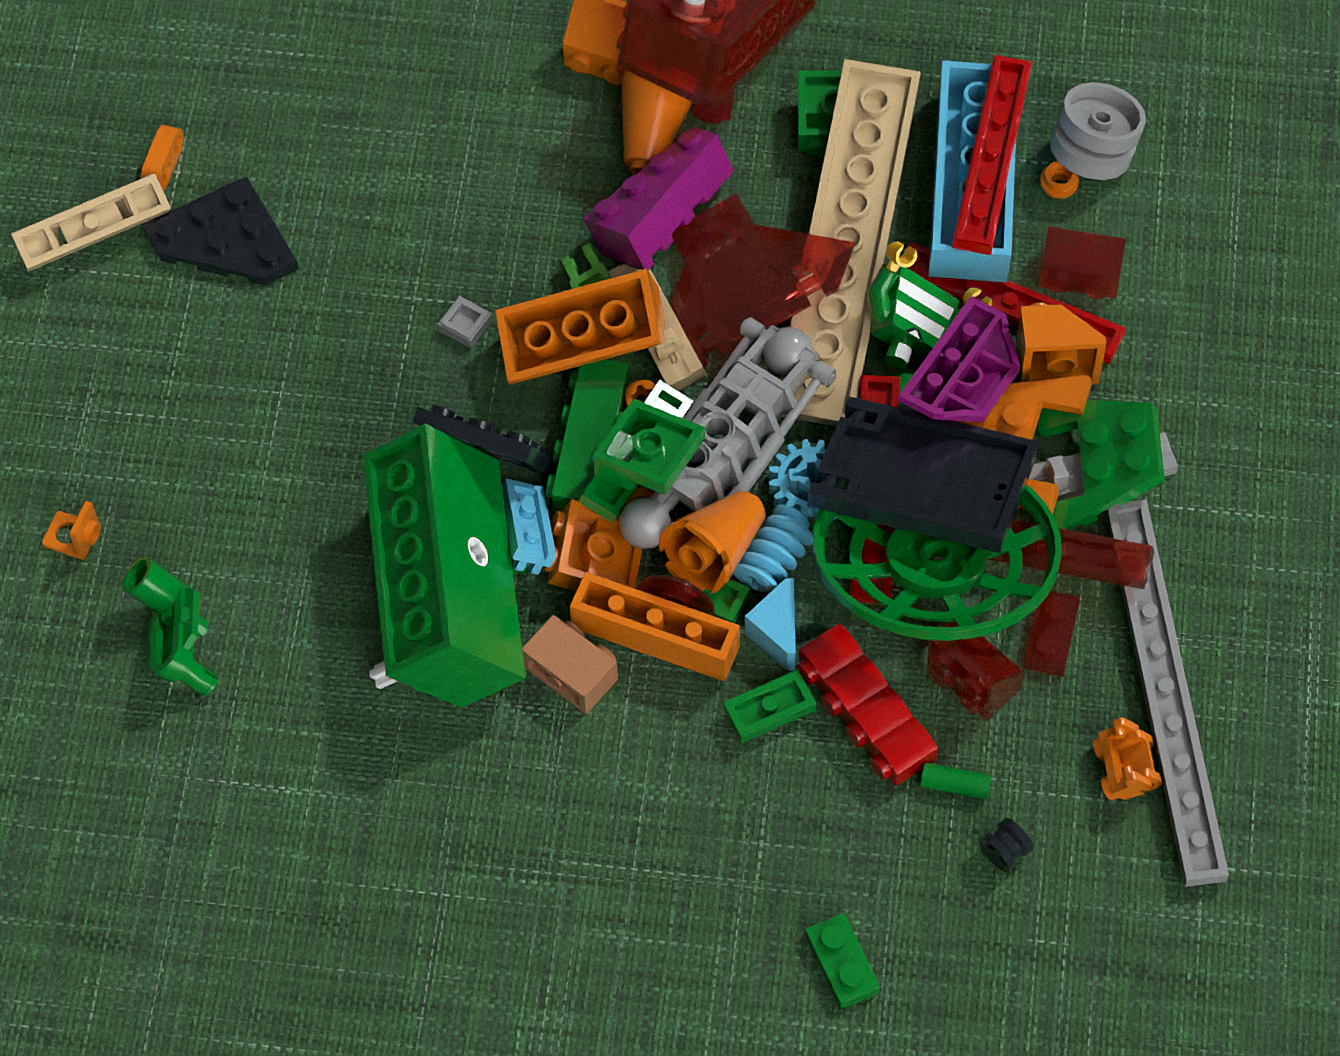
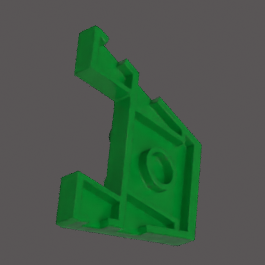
M1087 400L1083 415L1042 408L1037 425L1039 433L1044 438L1078 429L1084 495L1056 502L1053 516L1061 535V541L1067 538V532L1081 524L1085 527L1098 520V514L1113 505L1118 504L1122 506L1165 481L1158 411L1152 402Z

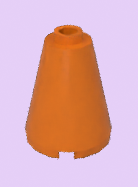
M637 64L625 69L621 78L624 163L630 167L632 173L637 174L650 163V160L655 155L664 152L674 143L696 96L697 84L690 76L674 69L670 70V75L657 73L658 65Z
M737 491L670 523L660 534L659 550L662 552L665 549L669 559L665 564L668 571L680 584L694 592L701 593L704 589L712 590L711 593L718 592L729 581L765 520V509L761 500L756 495L747 491Z

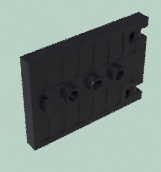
M849 396L845 405V417H840L818 467L816 483L812 482L808 490L807 506L1001 553L1037 458L1039 441L956 421L932 419L922 413Z

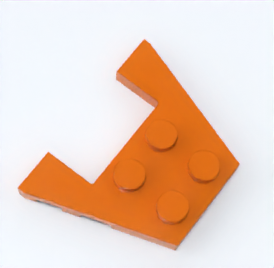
M1081 375L1011 383L984 422H956L1032 440L1042 408L1083 415L1092 381L1090 376ZM1028 479L1027 485L1045 501L1053 514L1059 495L1058 485Z

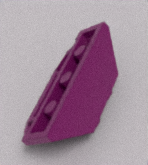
M970 296L901 391L897 401L932 419L984 422L1020 370V363L1014 341L1008 329L1009 323L1006 314Z

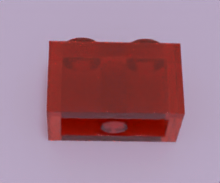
M1048 227L1038 287L1049 288L1055 292L1070 291L1083 293L1093 298L1108 297L1116 299L1126 239Z

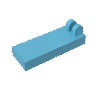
M506 478L502 485L508 539L512 559H514L513 569L523 571L528 562V572L538 575L542 566L551 567L556 557L544 489L541 486Z

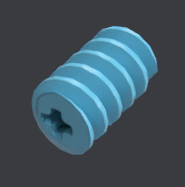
M784 504L775 506L773 515L769 516L765 521L764 527L758 530L756 539L751 542L747 552H745L733 572L736 579L753 590L769 594L778 586L776 581L782 582L785 578H788V573L785 569L794 570L797 567L794 557H804L806 550L803 545L809 546L813 544V535L808 530L809 522L805 516L794 507Z

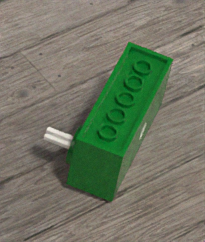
M423 424L363 455L384 661L374 665V669L369 671L370 678L375 680L376 687L382 689L399 681L419 692L428 693L463 708L526 679L499 461L427 424Z

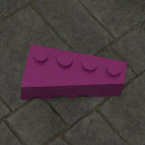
M696 127L684 131L679 135L676 142L664 152L655 155L650 160V163L636 175L627 178L623 182L622 187L610 197L596 204L594 210L584 217L583 220L601 255L638 270L647 269L648 271L652 267L654 262L651 257L658 249L665 251L674 241L671 236L673 231L679 225L687 226L695 217L693 208L698 203H706L734 171L717 134Z

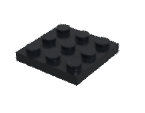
M432 404L430 411L420 407L417 408L413 423L418 426L427 424L491 457L549 476L553 470L555 463L545 455L547 449L539 446V443L532 441L531 438L510 430L507 431V434H503L501 430L494 428L492 424L470 417L468 422L463 417L456 415V412Z

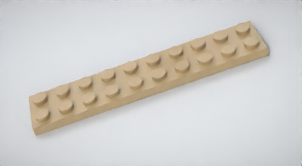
M844 60L790 327L802 330L810 338L813 350L820 355L818 362L822 361L834 368L837 377L833 384L827 387L822 384L819 386L796 420L837 426L840 417H845V405L849 396L858 398L860 375L863 374L871 333L872 318L866 294L885 261L920 81L919 71ZM810 375L793 394L796 401L811 382L812 378ZM780 376V380H781V381H783V380L786 378V377Z

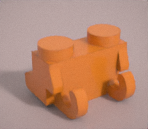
M1125 718L1113 720L1111 728L1098 733L1099 737L1093 740V747L1097 757L1102 762H1105L1107 775L1102 777L1101 784L1108 799L1115 800L1120 798L1126 800L1144 794V791H1151L1162 785L1161 775L1154 769L1150 750L1154 747V742L1150 734L1140 730L1137 724Z

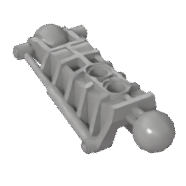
M751 317L743 321L740 326V334L744 337L709 387L701 391L683 417V419L705 427L706 438L666 495L656 491L650 498L634 499L624 507L619 517L621 534L631 546L639 549H649L658 546L660 534L671 523L669 513L678 502L688 507L692 512H695L725 498L726 495L729 496L737 491L749 492L784 443V436L819 386L822 384L827 387L833 384L837 377L834 368L822 361L818 362L820 355L813 350L810 338L802 330L794 327L779 329L774 325H771L766 330V326ZM752 342H754L753 346H752V347L747 351V353L743 356V354H744L745 351L748 349V347L750 346V344H751ZM765 359L767 366L774 374L786 378L781 381L758 365ZM810 375L812 378L811 382L796 401L793 394ZM744 408L755 415L748 426L737 418ZM787 414V416L779 426L778 421L780 420L782 415ZM714 434H721L725 436L721 439L712 438ZM693 463L701 464L699 467L690 468Z

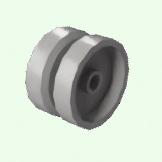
M1096 82L1079 84L1068 91L1063 101L1059 119L1050 138L1051 152L1061 165L1082 177L1097 180L1117 178L1128 170L1133 159L1137 143L1146 124L1145 110L1137 99L1125 90L1113 85Z

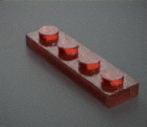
M1013 520L1010 528L1014 534H1017L1037 524ZM1058 528L1061 535L1062 550L1058 573L1145 589L1155 553L1153 546ZM1044 539L1021 548L1022 566L1046 571L1048 561L1047 547ZM1006 553L987 560L1009 564V555Z

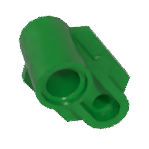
M142 557L136 560L127 570L123 578L122 587L129 595L152 609V616L148 621L146 667L167 682L180 680L197 691L199 695H209L218 683V679H216L218 675L193 659L194 643L198 635L203 637L208 630V621L199 615L200 593L150 558Z

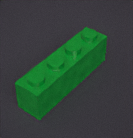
M600 360L579 366L578 371L572 370L569 381V394H573L571 405H564L561 419V428L566 429L563 440L557 439L554 450V463H558L556 475L549 474L546 487V498L552 499L553 514L556 511L561 512L571 499L579 501L581 495L595 476L594 464L591 461L592 451L599 440H604L611 431L617 414L621 411L624 412L625 392L630 384L629 363Z

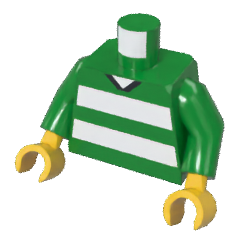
M892 242L888 245L886 255L890 261L888 264L881 266L866 295L872 318L870 331L874 337L889 345L885 356L886 363L896 368H905L908 366L910 358H917L931 352L961 309L958 307L960 300L907 269V267L915 263L917 251L908 246L899 258L904 248V245L900 242ZM978 288L968 289L963 296L964 305L970 296L975 298L981 293V290ZM985 297L982 299V302L992 306L991 298Z

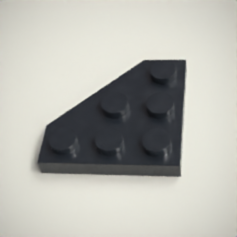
M247 176L142 224L147 238L163 262L176 264L177 261L196 265L198 270L226 277L230 273L249 279V282L259 285H267L299 269L295 256Z

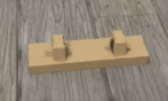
M154 173L11 233V237L27 272L166 214L171 211V207ZM59 227L64 235L67 244H64L61 238Z
M623 264L612 269L609 273L614 278L640 271L641 269L638 270ZM649 269V274L659 288L665 327L662 344L648 347V350L666 384L680 391L705 377L707 373L652 270Z

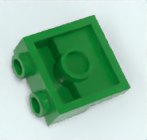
M798 71V152H806L812 158L825 157L842 71Z
M633 399L624 412L621 411L617 414L611 431L604 440H599L592 451L591 461L594 464L595 476L630 491L637 483L666 495L706 438L705 427Z

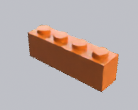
M585 572L570 605L571 622L577 625L582 632L724 682L740 648V625Z

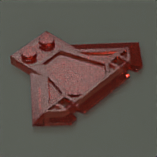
M736 193L695 216L687 226H678L671 234L686 264L670 306L704 367L708 365L705 354L718 348L722 356L738 346L744 337L740 334V326L745 319L751 317L766 326L767 330L771 325L777 326L812 306L807 296L822 289L826 297L837 292L855 243L756 225ZM810 273H813L811 277L799 283L798 280L809 275ZM708 331L710 332L709 335H707V336L703 337L702 339L696 341V338H698V337H700L701 335L707 333ZM650 354L648 360L651 362H655L652 355Z

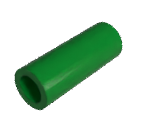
M925 762L920 787L987 800L991 775Z

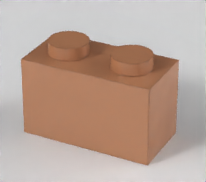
M555 615L522 648L525 669L585 714L593 708L618 680L617 662L614 654L601 644L595 646L588 641L582 630L573 622L566 621L564 623Z

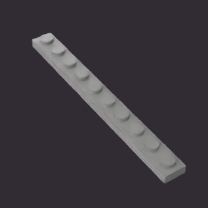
M1147 499L1129 501L1122 506L1115 504L1105 510L1184 886L1227 882L1229 877Z

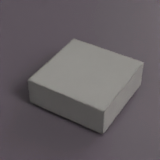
M459 296L439 321L438 331L471 349L493 321L492 313Z

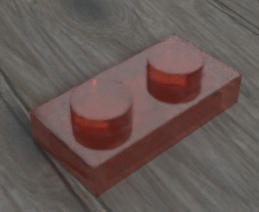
M1050 591L1049 595L1035 609L1023 664L1024 669L1064 677L1080 597Z

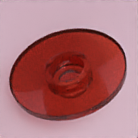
M652 575L644 578L637 587V590L715 617V608L710 598L702 590L685 579L667 575Z

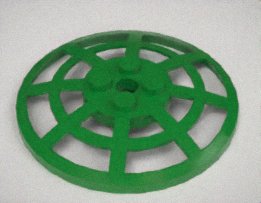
M1026 484L1019 504L1032 516L1037 525L1017 534H1014L1010 528L1001 553L899 528L890 534L877 526L878 523L819 509L813 531V555L817 571L827 589L844 607L857 617L878 628L902 636L924 640L953 641L977 638L998 632L1018 623L1032 613L1049 595L1057 579L1062 555L1061 535L1055 517L1045 501ZM834 517L855 530L850 543V564L826 562L825 540ZM867 538L887 549L886 563L863 564L862 549ZM1044 539L1047 547L1048 565L1042 585L1019 583L1022 570L1021 548ZM1008 553L1009 571L1006 579L984 574L986 559ZM939 554L945 557V559L936 561L927 557ZM891 577L904 590L895 600H892L879 591L870 579ZM834 578L856 579L867 595L886 609L879 614L862 605L846 593ZM975 586L995 592L985 601L969 608L965 607L959 596ZM1008 596L1029 599L1016 610L997 619L976 624L972 618L993 609ZM919 597L942 599L948 611H925L911 608V606ZM906 616L924 621H954L958 627H926L898 621V619Z

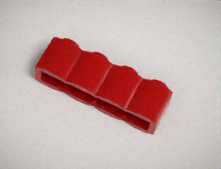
M840 623L799 648L797 669L803 680L808 685L814 683L823 692L821 700L826 710L833 717L839 715L847 723L848 726L845 727L847 736L857 748L863 746L871 754L870 764L879 778L882 780L887 778L896 787L922 770L925 762L933 763L936 761L938 748L931 736L912 716L903 700L887 684L877 667L863 654L857 642Z

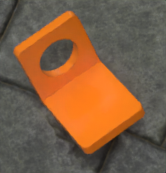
M85 501L78 516L58 511L42 540L43 546L85 560L91 545L96 543L101 530V523L98 520L93 503ZM66 525H73L70 531L72 543L65 544L58 541L57 532L59 529Z

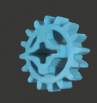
M803 439L801 449L797 450L794 445L789 444L787 445V456L779 453L776 455V466H770L769 479L771 480L769 481V494L774 495V506L784 504L794 507L806 519L809 516L814 517L816 521L819 509L807 506L808 490L812 484L810 481H814V483L817 481V470L826 451L824 449V440H819L816 447H811L809 441Z

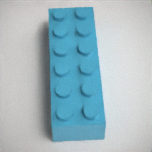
M942 61L938 90L928 277L1007 282L1012 249L1016 142L992 254L985 255L952 248L992 64Z

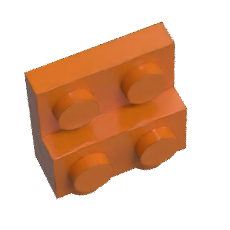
M573 499L568 502L561 512L556 511L550 524L552 535L556 536L554 545L556 557L551 567L543 566V570L549 572L548 584L576 592L585 572L636 589L642 549L631 546L622 536L619 529V517L621 514L618 515L614 523H611Z

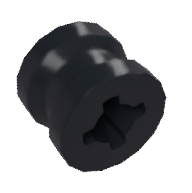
M1009 818L1001 820L998 823L997 831L993 834H985L979 840L980 847L986 857L998 869L1004 872L1010 871L1015 866V860L1019 856H1027L1033 850V844L1028 835L1016 822Z

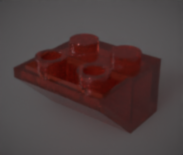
M951 622V623H948V624L943 625V626H940V627H958V626L956 625L955 622ZM983 636L953 641L929 640L927 668L930 677L943 688L948 686L958 695L962 706L970 713H979L988 721L1022 688L1024 672Z

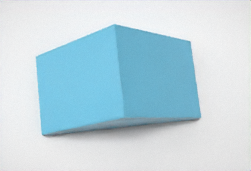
M785 578L745 615V635L786 671H795L794 578Z

